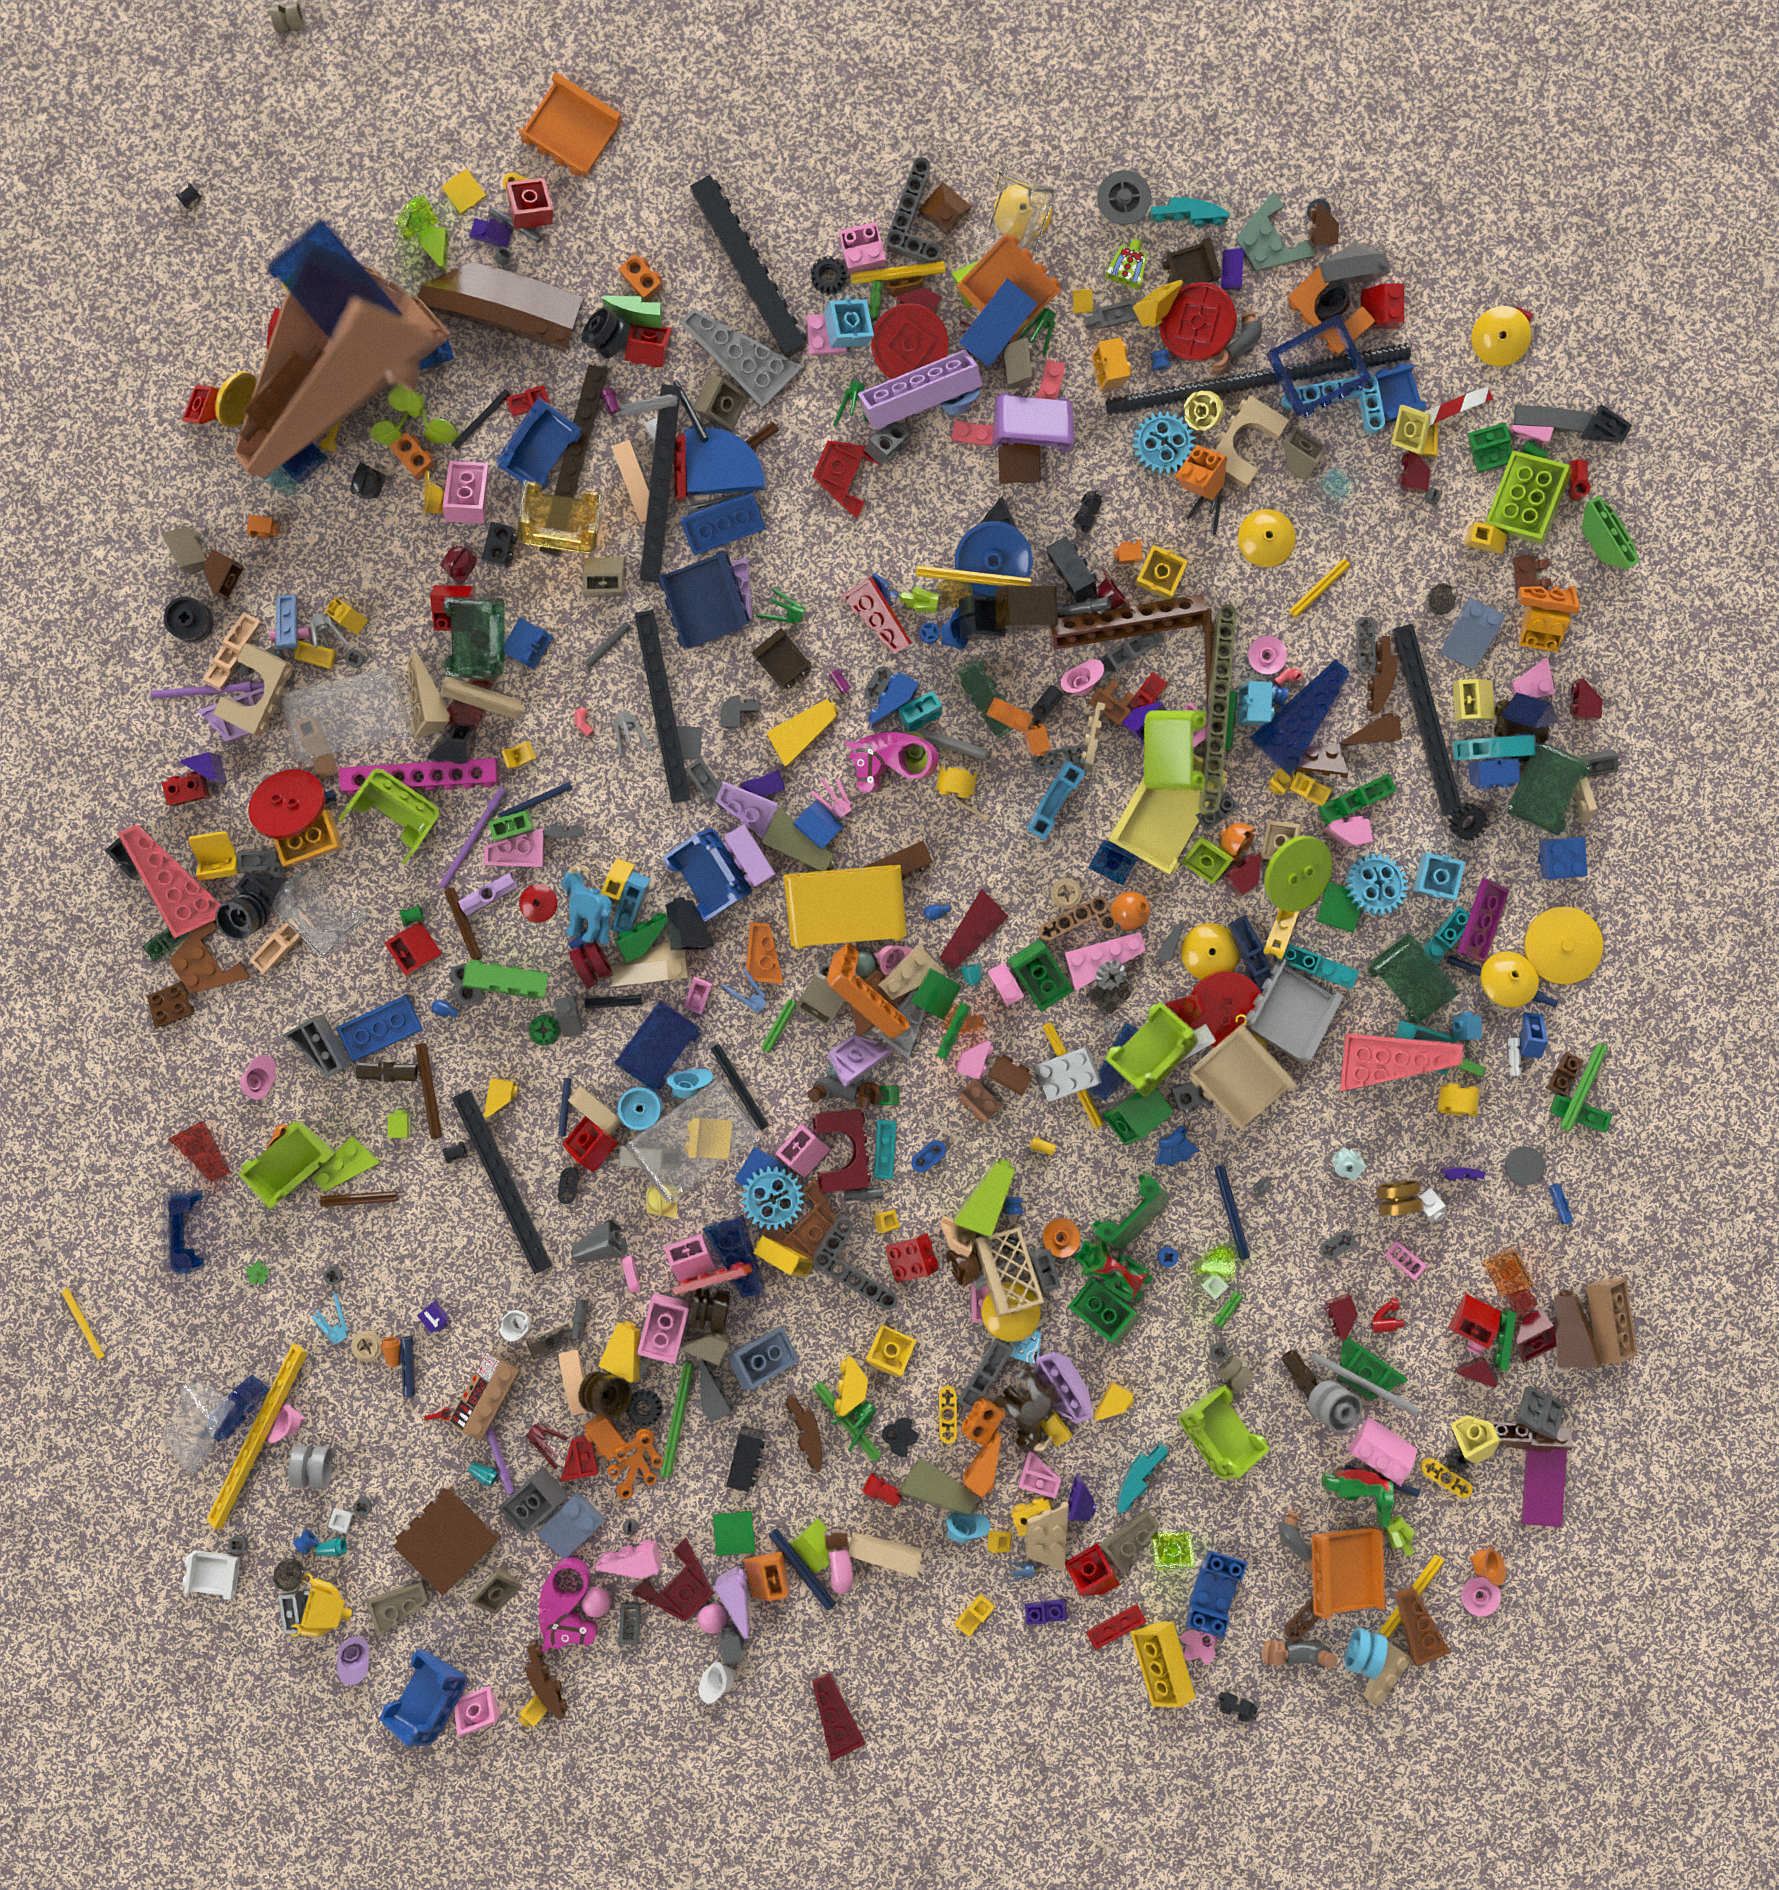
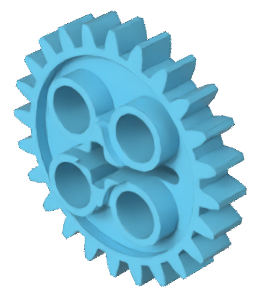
M1159 411L1157 417L1151 413L1150 420L1145 417L1143 420L1144 424H1138L1140 430H1135L1134 432L1138 436L1132 439V442L1137 443L1133 445L1132 450H1138L1134 457H1141L1138 464L1144 462V469L1151 467V473L1155 469L1158 470V475H1161L1163 470H1165L1166 475H1169L1170 469L1176 473L1177 466L1179 468L1182 467L1183 462L1186 461L1192 452L1191 450L1196 446L1191 443L1196 438L1190 436L1194 430H1187L1188 423H1182L1184 417L1177 420V413L1170 417L1169 411L1166 412L1165 416ZM1163 426L1167 432L1159 433L1157 427ZM1173 438H1180L1182 444H1174ZM1164 440H1166L1167 444L1161 446V441L1163 442ZM1151 441L1154 443L1155 448L1149 449L1145 443ZM1161 454H1169L1170 460H1163Z
M1372 853L1369 857L1364 855L1362 859L1358 858L1355 861L1356 864L1353 863L1350 866L1352 870L1347 871L1350 877L1345 879L1346 882L1350 883L1345 889L1351 890L1347 896L1354 897L1351 903L1357 902V909L1364 907V913L1370 910L1371 916L1376 913L1382 916L1384 912L1388 915L1392 911L1397 910L1398 906L1403 904L1402 900L1407 897L1403 892L1409 889L1404 886L1408 880L1402 878L1406 873L1399 872L1402 866L1396 867V860L1389 862L1390 856L1383 859L1382 853L1377 855V857ZM1381 871L1387 873V878L1383 877ZM1363 872L1368 875L1369 880L1364 878ZM1385 890L1390 893V897L1385 894ZM1366 891L1371 893L1372 898L1366 895Z
M767 1166L766 1172L759 1168L760 1174L757 1175L753 1172L754 1179L747 1178L750 1184L742 1186L746 1189V1192L740 1193L741 1196L745 1197L740 1202L747 1205L742 1210L743 1212L749 1211L746 1216L747 1218L754 1217L752 1220L753 1224L759 1221V1228H762L764 1224H766L767 1230L770 1229L771 1225H774L775 1230H777L778 1224L785 1228V1221L792 1224L791 1217L798 1218L795 1211H802L798 1204L804 1203L803 1200L799 1199L804 1193L798 1192L802 1185H795L798 1178L790 1179L792 1172L785 1175V1168L778 1172L777 1166L774 1167L773 1171ZM775 1180L782 1181L783 1186L780 1190L772 1188ZM763 1188L765 1190L764 1196L761 1198L755 1197V1189ZM785 1190H788L787 1194L776 1197L774 1203L768 1200L762 1203L761 1205L756 1206L757 1202L770 1198V1193H772L775 1196L782 1193ZM783 1198H788L790 1200L789 1207H780V1201ZM764 1206L772 1207L770 1215L764 1216L761 1211Z

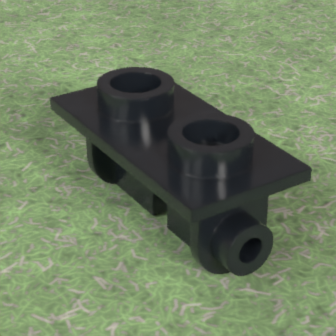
M1089 491L1083 495L1081 508L1073 518V528L1081 527V531L1085 533L1091 530L1096 517L1090 513L1097 514L1103 502L1101 500L1102 496L1096 494L1097 491Z
M1226 1691L1224 1693L1220 1692L1218 1699L1221 1702L1215 1704V1706L1220 1708V1712L1231 1715V1713L1238 1715L1237 1719L1249 1723V1720L1257 1719L1252 1716L1258 1710L1254 1703L1241 1699L1239 1705H1237V1696Z

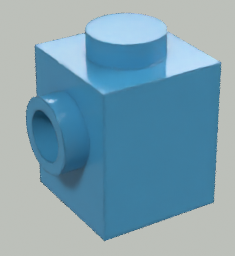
M1461 1012V1016H1453L1454 1040L1482 1039L1481 1015H1473V1012Z

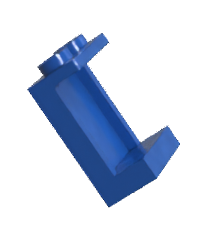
M1402 363L1395 366L1393 370L1388 371L1386 368L1376 372L1375 377L1379 385L1385 423L1397 420L1400 405H1405L1422 412L1427 408L1425 400H1420L1412 373L1413 364L1407 365Z

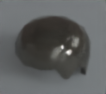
M1445 583L1437 584L1427 593V606L1435 615L1448 614L1454 608L1456 596L1452 593V586ZM1434 599H1441L1443 604L1439 603Z
M294 1558L283 1559L279 1562L273 1576V1582L277 1588L283 1591H293L302 1584L305 1573L303 1564Z

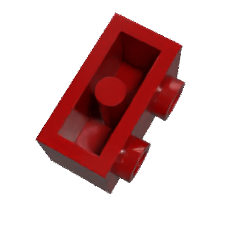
M193 771L186 773V777L172 776L167 778L168 781L161 782L166 804L173 807L210 798L206 777Z

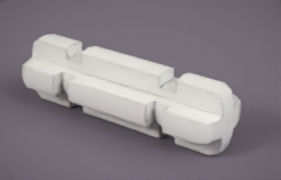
M1509 1038L1510 1075L1520 1076L1522 1074L1521 1067H1519L1521 1065V1052L1518 1049L1520 1039Z

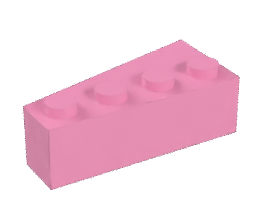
M1141 932L1063 953L1074 991L1095 980L1096 972L1103 963L1118 961L1123 964L1143 953L1146 949Z

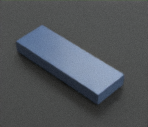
M296 594L276 596V647L278 650L298 648V600Z

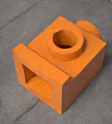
M249 514L246 534L253 538L256 536L262 539H269V536H278L279 525L273 518Z
M1141 539L1137 540L1135 544H1132L1130 541L1120 543L1121 546L1113 548L1114 560H1118V565L1138 563L1143 560Z

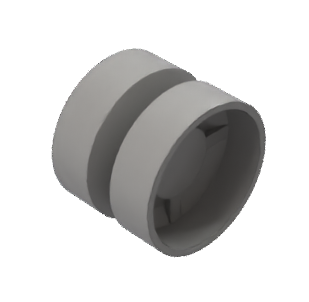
M1323 1381L1310 1394L1308 1401L1310 1413L1332 1430L1346 1432L1358 1423L1362 1414L1360 1398L1336 1381Z
M296 1445L292 1450L289 1462L288 1479L290 1487L306 1488L310 1482L312 1489H327L331 1480L332 1466L323 1464L324 1462H333L332 1448L316 1446L312 1453L311 1446Z

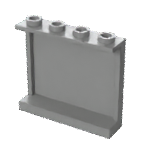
M1284 959L1279 963L1276 962L1271 968L1270 972L1272 975L1270 979L1267 978L1262 985L1264 989L1262 994L1256 997L1253 1003L1255 1005L1253 1011L1251 1010L1245 1018V1021H1247L1245 1028L1304 1065L1312 1060L1344 996L1339 992L1333 995L1287 967L1285 965L1287 960Z

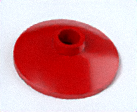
M534 884L527 887L519 898V909L522 915L531 922H545L557 910L558 901L554 891L543 884ZM537 899L541 902L538 907L534 905V901Z

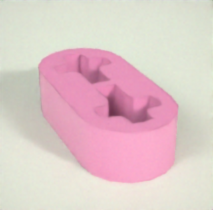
M633 1256L622 1257V1265L629 1292H638L641 1288Z

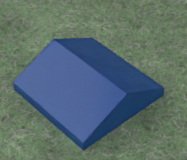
M817 801L808 806L793 823L797 829L821 850L845 827Z

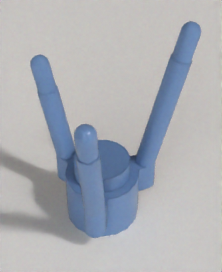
M743 969L744 974L758 995L753 993L747 1000L725 984H722L721 987L757 1014L767 1003L764 1000L766 995L759 989L748 971Z

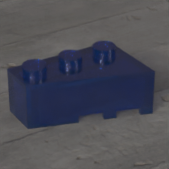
M252 1374L233 1389L204 1423L202 1428L218 1443L224 1438L228 1440L236 1432L234 1428L244 1423L247 1419L245 1416L247 1414L250 1415L257 1408V1403L269 1389Z

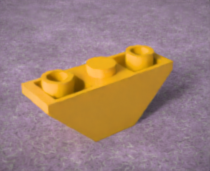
M845 1356L844 1360L840 1362L842 1376L841 1380L839 1379L837 1383L839 1398L835 1400L834 1411H837L836 1416L846 1415L866 1398L868 1378L851 1356Z

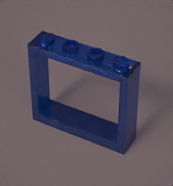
M1340 314L1269 350L1266 354L1297 418L1302 415L1304 417L1315 413V408L1321 406L1323 409L1331 405V400L1337 397L1340 400L1350 394L1349 391L1354 388L1360 390L1367 385L1366 382L1371 378ZM1336 328L1360 377L1304 406L1279 356Z

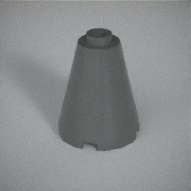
M614 1219L607 1220L572 1245L571 1257L578 1263L624 1256L627 1254L628 1246L625 1236L621 1239L618 1230H622L621 1226Z

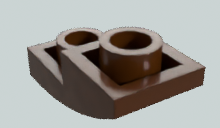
M1565 1052L1546 1088L1565 1097L1573 1079L1577 1078L1584 1060Z

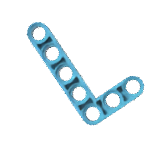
M1370 374L1291 388L1281 398V405L1286 410L1358 398L1364 429L1367 433L1376 434L1385 424L1378 381L1375 376ZM1363 383H1369L1371 385V389H1366L1363 386ZM1344 386L1351 387L1352 392H1346ZM1325 389L1331 390L1333 396L1326 395ZM1306 393H1312L1314 399H1308ZM1287 396H1292L1295 399V403L1288 402ZM1367 401L1373 402L1375 408H1369ZM1370 420H1375L1378 423V427H1373L1370 424Z

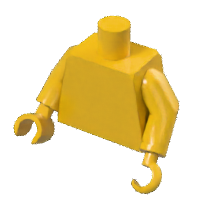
M310 1573L303 1575L302 1583H305V1578L309 1576V1583L312 1584V1587L310 1588L301 1625L294 1624L291 1626L298 1628L297 1634H290L292 1637L299 1636L300 1634L307 1637H320L329 1633L332 1628H337L340 1620H350L352 1609L343 1607L345 1600L340 1598V1592L332 1583L319 1578L313 1579Z

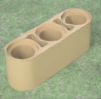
M582 1085L568 1099L575 1108L611 1136L622 1124L621 1119L615 1115L611 1108L600 1103V1099L591 1092L588 1093Z

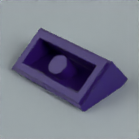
M1244 248L1223 250L1221 288L1223 290L1241 289Z

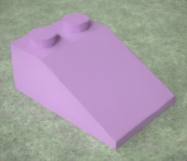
M735 1566L717 1577L714 1589L743 1638L746 1639L750 1630L748 1586L746 1581L748 1577L743 1569L740 1570L738 1566Z

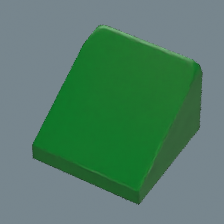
M899 1085L879 1086L882 1096L878 1105H900Z

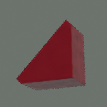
M1481 1356L1455 1368L1454 1372L1458 1375L1494 1388L1497 1386L1486 1360Z

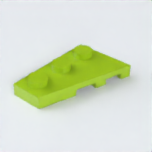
M351 1136L311 1179L326 1192L381 1162L354 1136Z

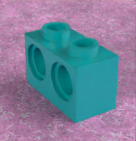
M933 690L899 708V719L907 732H913L942 716V704Z

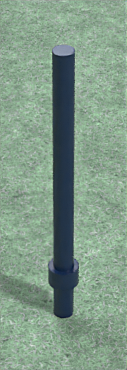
M1451 955L1448 956L1447 963L1480 976L1481 968ZM1537 990L1536 995L1532 999V1001L1539 1004L1542 1002L1554 1008L1558 1004L1557 1000L1545 996V993Z

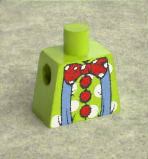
M1132 239L1129 247L1121 245L1106 271L1105 278L1139 290L1147 257L1146 253L1140 251L1143 243L1138 239Z

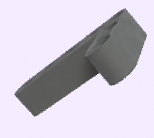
M920 157L912 165L887 235V247L892 253L925 264L939 262L941 249L936 243L909 234L930 176V162L928 159ZM924 167L926 171L919 172L917 168ZM912 185H918L920 188L918 190H912L910 187ZM911 203L913 207L908 209L904 207V204ZM899 221H905L907 225L901 227L897 223ZM898 239L900 240V243L898 245H893L891 243V240ZM915 245L919 249L917 251H911L909 247ZM929 252H935L937 256L934 258H930L927 254Z
M846 1215L838 1216L813 1254L815 1266L883 1309H894L897 1305V1297L893 1290L837 1256L853 1231L851 1219ZM841 1222L849 1223L848 1228L845 1230L839 1229L838 1226ZM831 1238L838 1240L835 1246L828 1245V1241ZM820 1255H826L828 1257L827 1260L822 1263L818 1262L817 1258ZM842 1265L844 1269L842 1272L837 1273L834 1271V1267ZM854 1275L860 1276V1280L856 1283L850 1281ZM871 1285L877 1287L876 1291L873 1293H869L866 1291L867 1288ZM887 1295L893 1297L889 1303L883 1302V1298Z

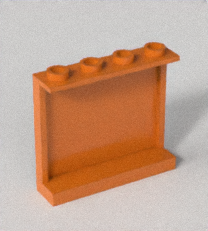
M555 72L552 77L553 85L523 130L518 128L520 139L528 146L532 144L537 147L536 150L543 156H547V154L551 156L552 160L560 167L563 165L568 167L569 172L574 176L586 178L622 123V116L610 106Z
M1005 233L956 285V288L980 312L1006 278L1032 298L1037 305L1028 315L1027 319L1029 321L1009 340L1010 343H1013L1021 331L1062 291L1059 288L1061 286L1060 282L1054 276L1050 279L1045 274L1048 270L1040 262L1036 264L1032 260L1034 256L1027 248L1022 250L1018 246L1020 241L1013 234L1009 236Z
M1362 1527L1311 1535L1314 1614L1323 1619H1330L1332 1614L1372 1607L1385 1610L1383 1531L1374 1527Z

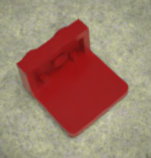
M928 1233L921 1234L910 1240L892 1243L885 1247L891 1270L897 1283L927 1277L939 1270L938 1261L934 1255L932 1241Z

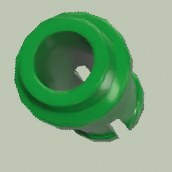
M1528 439L1522 447L1525 454L1528 453L1541 458H1546L1548 455L1547 451L1535 444V440L1531 441Z

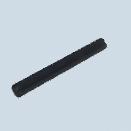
M721 1045L713 1046L711 1048L712 1053L758 1129L763 1130L768 1126L767 1121Z

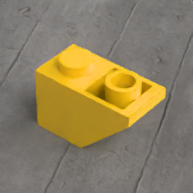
M1474 522L1468 528L1464 545L1502 555L1507 534L1495 526Z
M338 597L331 600L325 610V613L355 635L359 634L368 619Z
M616 858L606 877L601 894L620 901L626 881L632 874L635 865Z

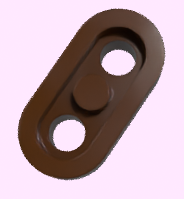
M922 276L894 279L885 284L887 294L892 297H898V295L915 291L925 286Z

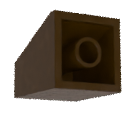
M1005 586L995 589L997 628L1036 631L1058 625L1056 586Z

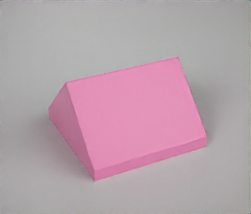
M490 1686L459 1698L454 1708L458 1737L497 1722L501 1713Z

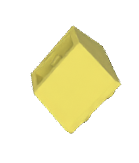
M1468 679L1458 680L1453 683L1455 722L1495 719L1492 680Z

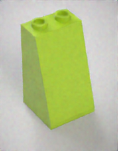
M1000 1158L999 1162L995 1160L954 1216V1224L992 1237L1015 1172L1011 1162Z

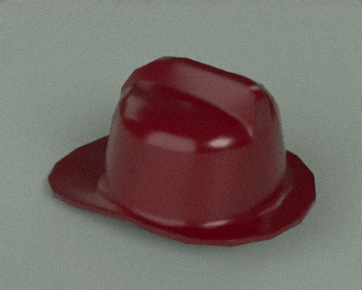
M453 546L441 561L440 566L460 586L467 580L475 568L477 557L464 547Z
M1102 567L1105 579L1098 587V598L1109 596L1111 609H1115L1123 603L1130 605V602L1117 588L1107 570Z

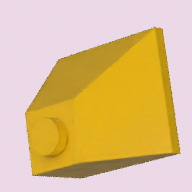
M1182 279L1157 287L1132 307L1143 328L1150 325L1155 327L1162 322L1161 319L1168 314L1183 284Z

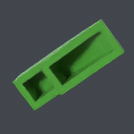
M603 296L604 306L612 309L617 314V317H622L628 323L662 328L661 303L642 302V296Z

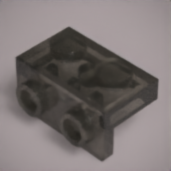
M1109 973V978L1114 980V975ZM1124 979L1125 982H1121L1119 988L1115 987L1112 991L1109 989L1104 990L1097 984L1086 997L1106 1017L1112 1014L1122 1001L1127 1000L1131 996L1133 989Z

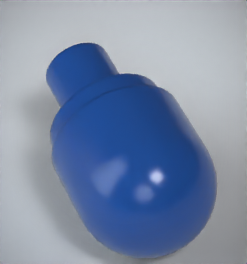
M933 904L927 906L923 914L927 920L934 921L941 919L944 913L951 912L949 904L944 906Z
M435 1000L431 1005L432 1012L441 1017L450 1015L456 1018L459 1013L458 1010L451 1008V1004L443 1000Z

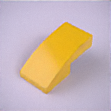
M1297 772L1289 788L1292 792L1319 806L1326 803L1332 789L1300 772Z
M979 1594L953 1624L970 1637L979 1624L985 1621L995 1606L983 1595Z

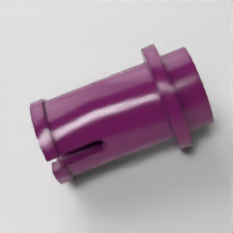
M612 388L602 390L601 398H604L608 414L616 413V411L619 412L620 408L615 397L616 392Z
M836 669L829 674V680L834 682L842 695L851 689V686L842 675L843 672Z

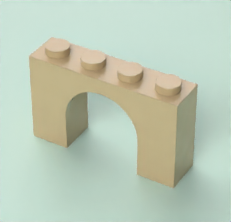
M1251 395L1247 401L1245 399L1241 401L1237 408L1240 412L1237 416L1233 415L1227 423L1229 429L1226 433L1222 431L1216 441L1219 443L1217 448L1211 449L1227 457L1225 477L1244 489L1247 488L1258 468L1243 460L1235 452L1233 447L1235 433L1243 428L1251 427L1277 440L1289 422V419Z
M244 643L237 661L256 670L262 676L265 685L263 697L257 704L247 707L229 697L221 696L213 714L253 735H262L268 728L270 716L276 711L278 698L284 693V685L292 675L293 664L253 644Z

